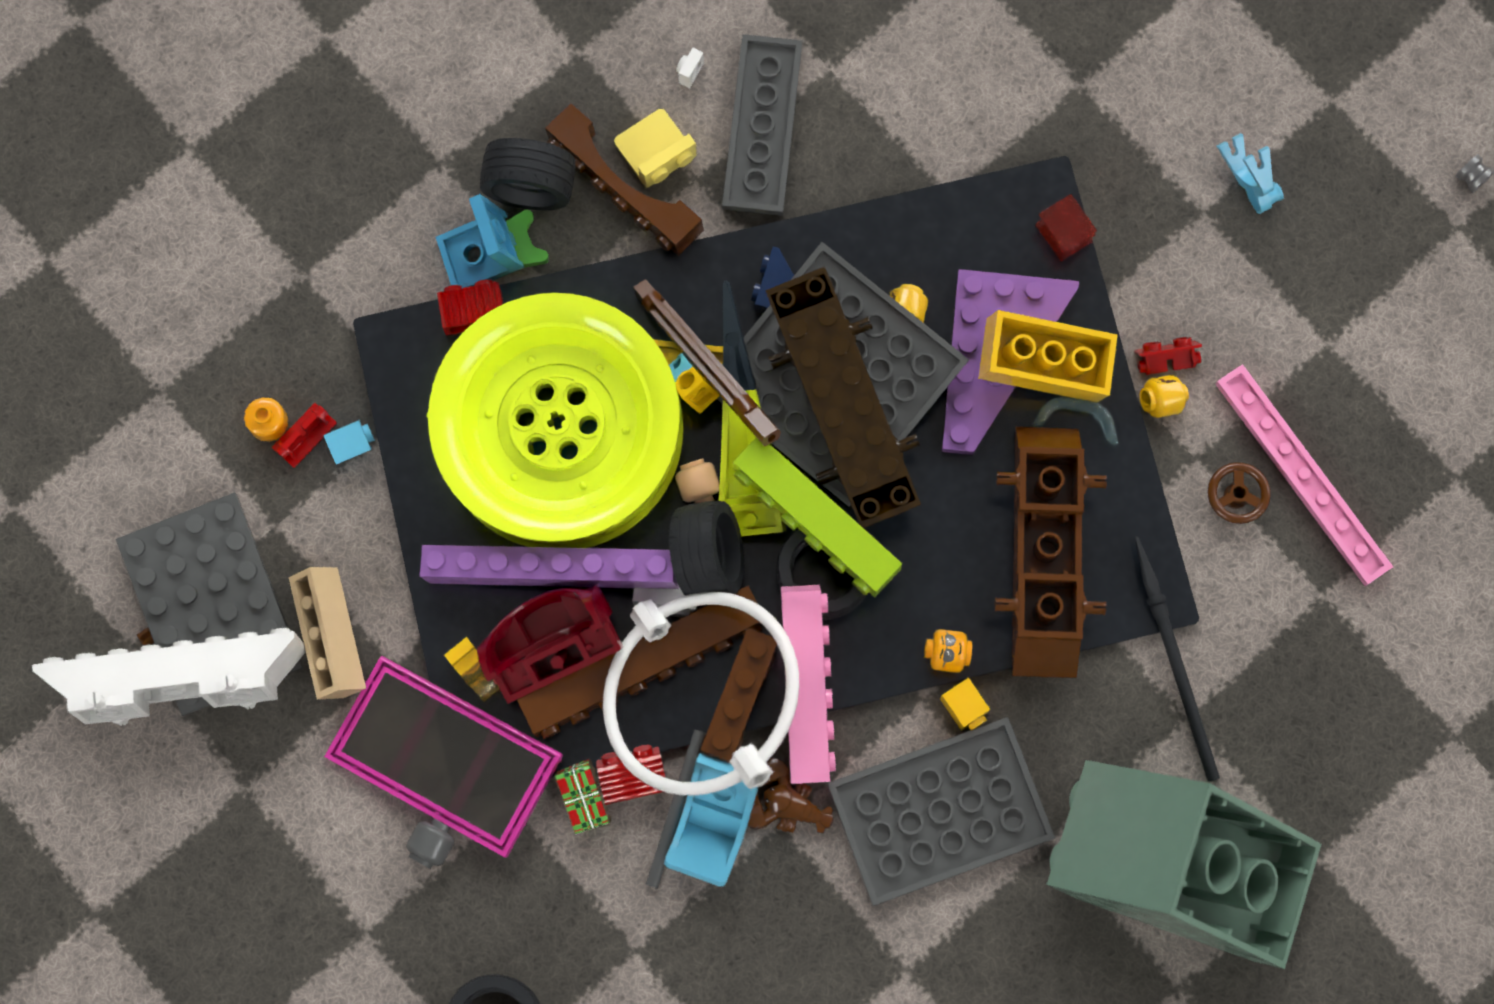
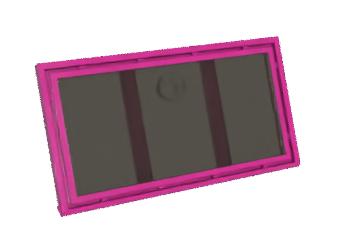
M381 656L365 683L366 689L362 690L324 757L507 858L558 764L562 761L563 754Z

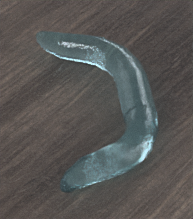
M1071 397L1051 399L1042 406L1036 419L1030 426L1041 427L1045 424L1051 413L1057 409L1091 413L1102 421L1105 435L1110 442L1118 444L1111 414L1099 403Z

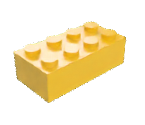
M997 310L986 318L978 379L1097 403L1110 396L1117 334Z

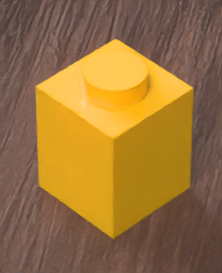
M969 678L941 696V702L961 731L967 727L970 730H974L987 721L985 715L988 714L990 708Z

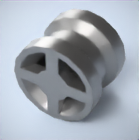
M1477 154L1455 176L1459 180H1464L1468 184V189L1474 193L1494 174V170L1491 167H1486L1482 163V158Z

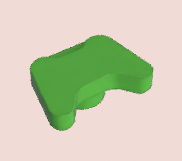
M524 210L506 221L508 230L514 235L517 244L514 246L517 257L523 262L524 268L543 265L549 261L547 251L533 246L528 235V229L534 221L533 213L530 210Z

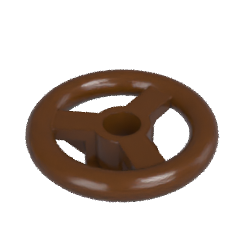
M1234 462L1222 466L1213 474L1208 484V499L1212 509L1222 519L1231 523L1245 524L1258 519L1266 511L1270 502L1271 492L1266 477L1259 469L1247 463ZM1233 472V483L1225 489L1223 497L1218 499L1217 488L1219 482L1224 476ZM1244 473L1251 475L1258 482L1261 489V499L1249 493L1248 488L1244 485ZM1233 490H1239L1243 497L1241 499L1236 498ZM1249 504L1255 509L1247 514H1234L1227 511L1224 507L1240 509Z

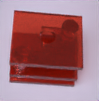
M1072 194L1039 213L1042 220L1035 224L1061 262L1092 243V238L1096 236L1095 233L1097 232Z

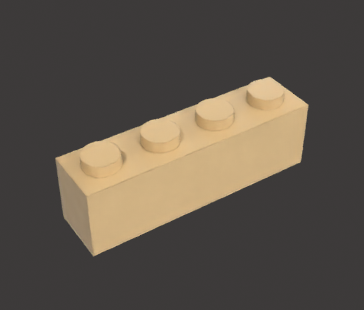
M309 567L289 577L317 700L346 698L366 689L338 567Z

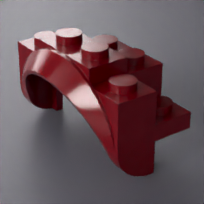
M596 584L586 590L569 588L551 590L527 600L507 614L478 646L477 656L487 682L495 679L507 703L513 702L622 650L624 646L609 619L612 610L599 585Z

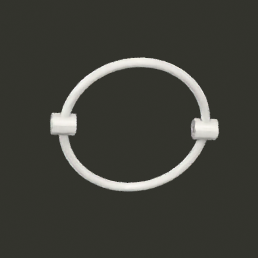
M694 593L671 600L660 607L652 599L638 603L633 607V612L630 615L636 626L622 642L624 647L616 652L612 660L603 693V716L606 732L618 758L642 782L655 789L672 794H709L732 787L741 781L749 789L762 786L773 773L767 761L785 738L798 703V662L793 646L783 627L760 605L731 593ZM723 605L733 607L748 613L763 624L771 633L781 651L786 672V691L778 722L765 744L759 750L753 744H750L734 752L729 762L735 770L723 776L699 782H680L661 777L644 767L632 755L619 730L616 714V694L625 662L643 636L647 641L652 642L660 640L668 634L671 624L666 617L694 606Z

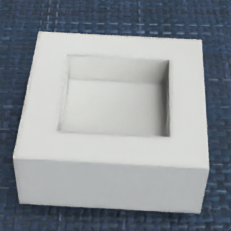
M692 48L688 56H682L676 68L680 84L688 88L691 87L704 64L703 52Z

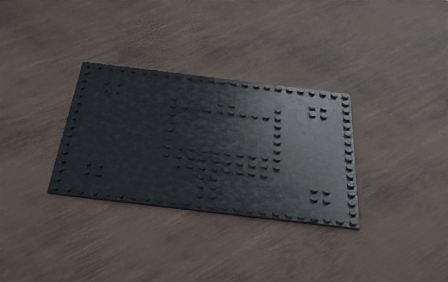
M1060 156L694 240L679 256L671 249L667 252L663 248L500 285L503 304L522 297L545 293H567L586 296L602 301L625 313L637 322L653 340L672 341L635 296L633 287L646 279L705 345L723 347V283L726 280L730 283L744 338L762 316V314L755 312V302L751 301L755 284H761L764 273L760 272L764 255L770 256L773 246L780 249L794 275L820 243L823 242L888 295L893 289L900 287L902 284H911L919 287L928 299L923 323L950 345L952 342L959 269L1079 281L1077 292L1057 322L1117 334L1110 396L1096 403L1016 386L974 454L970 455L942 452L947 397L946 388L907 436L909 437L916 433L920 446L903 452V461L921 505L863 528L902 563L901 570L876 597L868 593L861 604L852 612L840 618L822 620L823 626H829L830 641L829 645H823L824 657H830L831 677H825L826 689H832L833 708H828L827 713L1012 668L1013 611H994L995 598L1013 599L1014 485H996L997 471L1015 472L1016 427L1079 429L1087 475L1107 476L1106 489L1087 488L1084 494V512L1082 514L1083 591L1086 601H1106V614H1086L1083 622V639L1081 640L1080 652L1160 633L1157 621L1154 619L1150 609L1152 606L1147 603L1149 597L1143 582L1135 536H1138L1158 580L1161 594H1164L1166 597L1164 603L1167 604L1168 617L1172 629L1195 625L1199 621V614L1072 165L1067 156ZM438 299L356 318L353 321L429 681L562 753V761L558 764L551 779L555 778L557 771L587 759H591L594 768H597V760H602L601 757L607 753L615 752L608 738L603 710L600 707L588 712L590 717L578 724L573 725L570 721L560 726L561 731L550 738L543 739L542 736L536 738L518 701L515 700L507 703L498 684H495L493 680L487 682L481 667L476 674L466 676L463 679L444 656L465 637L469 639L477 650L482 641L488 637L495 626L507 614L535 596L556 589L586 590L590 588L430 584L420 577L422 545L526 547L499 536L473 516L445 482L432 452L428 418L426 417L432 386L445 355L462 333L445 335ZM577 391L573 393L578 398L579 403L585 400L583 392ZM679 395L683 413V445L675 475L667 491L653 510L636 526L606 543L590 548L669 550V526L672 514L679 507L695 503V501L685 502L681 497L675 479L676 474L681 471L680 466L704 458L705 462H711L715 466L720 481L723 404L715 400L699 414ZM521 415L519 417L518 424L521 426H526L523 416ZM774 447L781 455H783L791 464H793L801 473H803L811 482H813L822 492H824L832 501H834L842 510H844L852 519H854L859 524L852 505L848 507L845 503H843L840 499L833 495L824 486H820L819 482H817L813 477H811L797 464H795L792 460L785 456L781 451ZM719 492L713 495L714 501H719ZM787 525L786 531L780 533L741 536L744 550V576L740 589L749 585L758 605L767 610L781 626L782 606L781 591L777 582V560L785 541L799 529L797 527L795 530H792ZM808 545L795 558L793 574L797 586L820 585L821 594L827 593L828 601L836 600L846 594L853 585L852 581L854 578L846 571L842 574L838 572L828 562L831 557L822 549L817 552ZM600 587L612 610L609 619L622 643L636 626L630 617L633 607H635L633 604L634 588ZM707 605L697 606V607H698V610L701 609V608H703V607H705V606H707ZM671 615L666 617L670 624L681 619ZM765 626L761 627L763 630L761 633L773 637ZM936 630L960 631L966 634L968 641H972L970 665L964 666L961 672L934 670L930 665V658H924L926 639H932ZM744 635L733 640L734 646L721 653L713 650L705 654V660L693 667L688 668L687 664L675 669L677 674L665 681L659 682L657 678L647 683L648 688L639 694L630 696L628 692L617 698L619 703L616 704V714L619 730L631 753H633L634 748L642 745H652V748L659 747L660 752L689 746L694 729L707 734ZM779 647L766 681H763L744 732L773 726L778 722L786 691L785 665ZM441 703L436 714L452 789L455 795L487 738L490 729ZM502 736L468 798L531 784L544 759Z

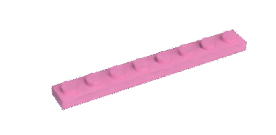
M1242 364L1218 380L1215 385L1363 585L1367 586L1393 568L1392 564Z

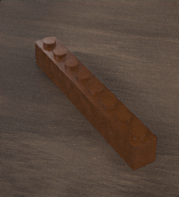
M749 585L734 594L758 604ZM707 605L671 623L668 634L662 639L649 642L644 637L641 638L630 653L621 672L617 687L616 704L619 703L618 697L628 692L630 696L639 694L648 688L647 683L657 678L659 682L673 677L677 674L675 669L685 664L690 668L705 660L704 655L713 650L721 653L734 646L733 640L743 635L745 636L747 628L761 633L763 631L761 627L764 625L739 609L723 605ZM616 652L517 699L536 738L540 736L543 739L550 738L561 731L560 726L570 721L573 725L578 724L590 717L588 712L598 707L603 710L605 681Z

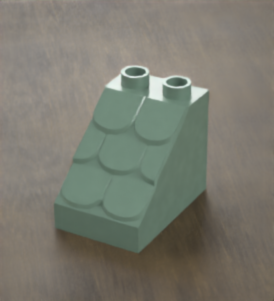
M1086 760L1080 780L1075 783L1070 792V812L1061 840L1055 845L1050 856L1051 872L1046 885L1080 901L1124 915L1184 938L1195 940L1254 962L1285 969L1321 843L1211 783Z

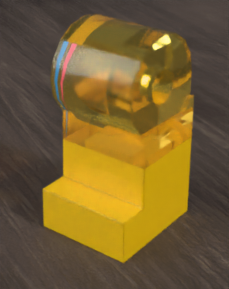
M467 637L444 655L483 702L500 689L495 679L487 682L478 660L477 650Z

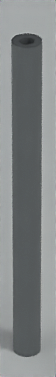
M694 729L678 781L691 782L694 767L706 737L705 732ZM674 794L647 878L646 885L659 887L665 867V857L675 836L687 795Z

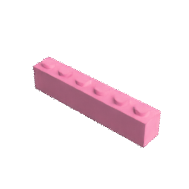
M820 585L781 587L782 626L795 651L799 669L798 703L788 730L791 784L830 782V772L836 771L835 752H829L828 740H834L833 720L827 721V709L833 708L832 689H826L825 677H831L830 657H824L823 646L830 644L829 626L822 625V613H828L827 593L821 594Z

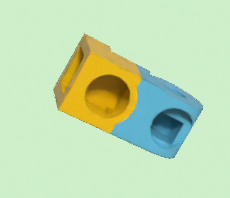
M683 353L679 354L669 364L678 394L699 414L720 396Z

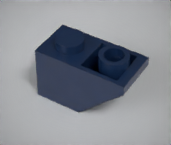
M774 246L770 256L764 255L760 272L764 273L761 284H755L751 301L755 302V312L763 314L771 305L765 290L790 281L794 276L780 249Z

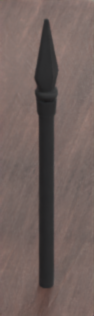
M1135 536L1143 582L1149 597L1147 603L1152 606L1150 609L1154 619L1157 621L1207 781L1220 779L1168 617L1167 604L1164 603L1166 597L1164 594H1161L1158 580L1138 536Z

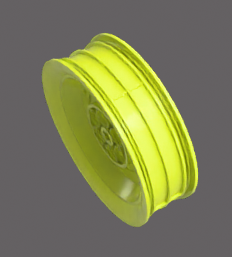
M567 293L536 294L507 302L492 309L470 325L449 349L437 371L429 399L428 429L430 443L436 464L445 482L461 503L482 524L499 536L526 547L590 548L624 534L643 520L659 503L675 475L680 460L684 431L683 413L676 383L665 356L652 337L631 317L613 306L586 296ZM543 388L554 390L553 397L548 401H540L538 399V393ZM577 391L583 392L585 394L584 402L579 405L569 403L571 394ZM529 412L534 414V420L531 425L521 426L518 424L519 417L523 413ZM556 417H560L562 421V428L558 430L552 426L554 424L553 419ZM587 420H593L597 423V429L591 434L581 432V426ZM542 441L546 443V449L541 455H532L530 453V448L534 442ZM568 445H574L578 448L577 455L572 459H564L561 456L562 450Z

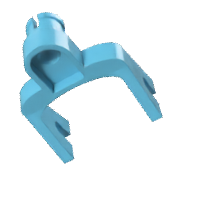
M1240 133L1232 137L1233 146L1235 147L1233 155L1227 142H1223L1216 147L1240 186L1246 189L1248 199L1255 211L1261 214L1271 209L1272 204L1284 199L1283 191L1277 183L1273 182L1270 147L1266 146L1258 150L1259 159L1261 160V166L1258 168L1254 155L1245 156L1244 136Z

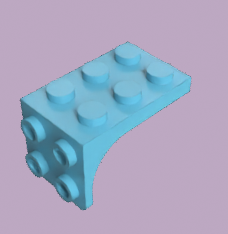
M700 753L694 767L691 782L714 779L735 769L730 763ZM741 781L732 787L718 792L703 795H687L679 825L665 857V866L716 886H724L744 840L759 786L749 789Z

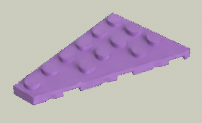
M958 270L951 345L968 358L969 361L947 387L942 452L973 455L1002 407L1016 388V386L978 379L986 318L997 310L1057 322L1077 292L1079 281Z

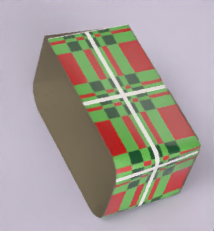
M591 759L556 772L555 779L574 834L611 824V816L606 815L605 811H608V807L604 803L602 790Z

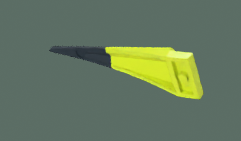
M726 280L723 283V366L761 408L730 283ZM723 400L719 501L726 502L733 510L741 536L786 531V524L781 519L783 514L774 506L771 509L765 506L758 499L757 495L759 492L751 485L745 487L733 475L736 472L733 469V461L756 437Z

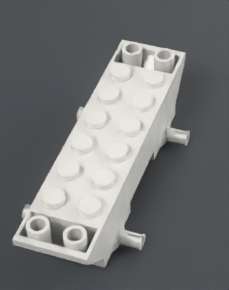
M277 628L271 630L270 634L258 636V633L245 632L239 634L238 638L225 640V637L215 636L206 638L204 643L193 644L192 641H177L173 643V647L161 648L159 645H145L140 648L141 651L128 652L126 649H114L108 651V655L104 656L83 653L76 655V659L63 661V658L52 657L44 659L41 664L32 665L34 673L67 698L68 712L84 724L113 722L122 726V724L126 725L129 719L150 716V703L203 697L213 708L241 705L246 709H249V707L253 709L258 702L278 700L277 686L306 651L304 643L294 631H290L288 628Z

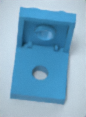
M481 194L469 198L476 220L436 236L451 285H461L462 288L474 286V283L480 280L489 279L493 281L524 268L523 262L518 259L514 248L517 245L514 235L509 232L505 218H507L506 212ZM474 247H479L481 250L479 259L475 262H469V251Z

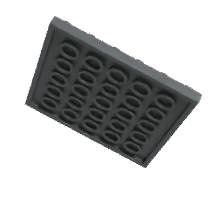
M821 242L792 279L825 266L843 313L850 324L867 316L869 317L873 329L855 335L856 345L892 434L898 441L904 439L968 363L969 359L826 244ZM770 305L744 336L762 411L781 431L779 439L771 444L818 482V480L829 476L817 479L816 473L833 467L832 455L797 369L791 362L773 369L771 365L773 362H770L768 358L786 350L784 336ZM719 396L716 400L723 404V399ZM838 479L822 485L848 507L851 506L846 490Z

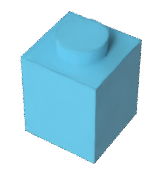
M360 420L323 435L336 464L371 450L370 443L375 441L369 425H362Z

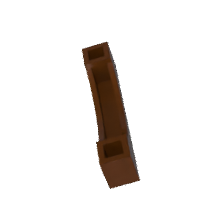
M572 103L545 128L549 139L547 143L560 147L573 155L575 158V170L580 174L585 172L590 176V182L599 192L603 193L606 191L613 197L612 202L622 212L628 210L635 217L633 219L634 222L643 231L647 232L650 230L657 236L655 240L665 251L668 252L671 249L679 256L704 231L702 219L681 200L674 204L646 196L627 185L611 171L593 144L592 138L596 135L593 122Z

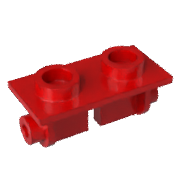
M1192 337L1173 339V344L1161 346V342H1148L1142 344L1143 349L1134 350L1135 354L1142 357V360L1137 362L1139 373L1145 372V375L1168 372L1167 360L1170 359L1172 360L1173 370L1195 368L1196 364H1201V354L1199 351L1195 352V348L1202 347V344L1192 341Z
M314 403L271 448L295 468L324 438L323 435L329 433L338 423L328 415L324 408Z

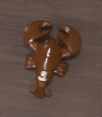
M769 758L767 764L773 773L762 786L777 780L778 785L764 792V801L768 808L765 811L756 795L747 827L754 830L765 828L776 819L781 818V821L776 826L778 830L793 833L797 821L816 824L817 833L824 834L825 829H830L834 817L832 813L834 810L829 806L822 811L819 810L817 806L807 800L812 792V788L807 786L806 783H798L795 789L792 788L790 771L786 763L777 758Z

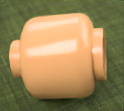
M704 458L681 465V471L676 474L675 479L683 501H695V503L714 501L713 495L719 492L720 484L715 466L711 462H705Z

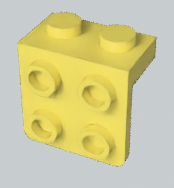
M663 109L656 110L616 136L614 140L615 146L646 189L653 184L662 182L671 172L679 167L688 165L697 156L696 142L690 134L683 136Z

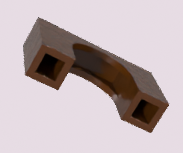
M747 628L700 749L702 754L730 763L729 761L732 759L733 753L741 748L744 731L763 681H766L778 652V644L773 637Z

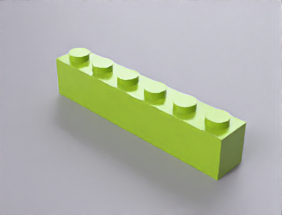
M755 438L733 461V469L736 471L733 474L734 477L745 487L749 485L754 487L759 492L757 495L758 499L769 509L773 506L776 507L783 514L781 516L783 522L792 530L798 527L806 535L804 540L815 551L819 552L822 549L831 558L828 562L838 572L842 574L846 571L854 578L852 581L853 585L864 595L870 593L876 597L901 570L902 563L770 444L765 447Z

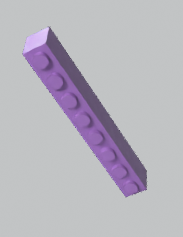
M422 545L420 577L430 584L592 587L598 584L599 587L679 589L672 568L670 550Z

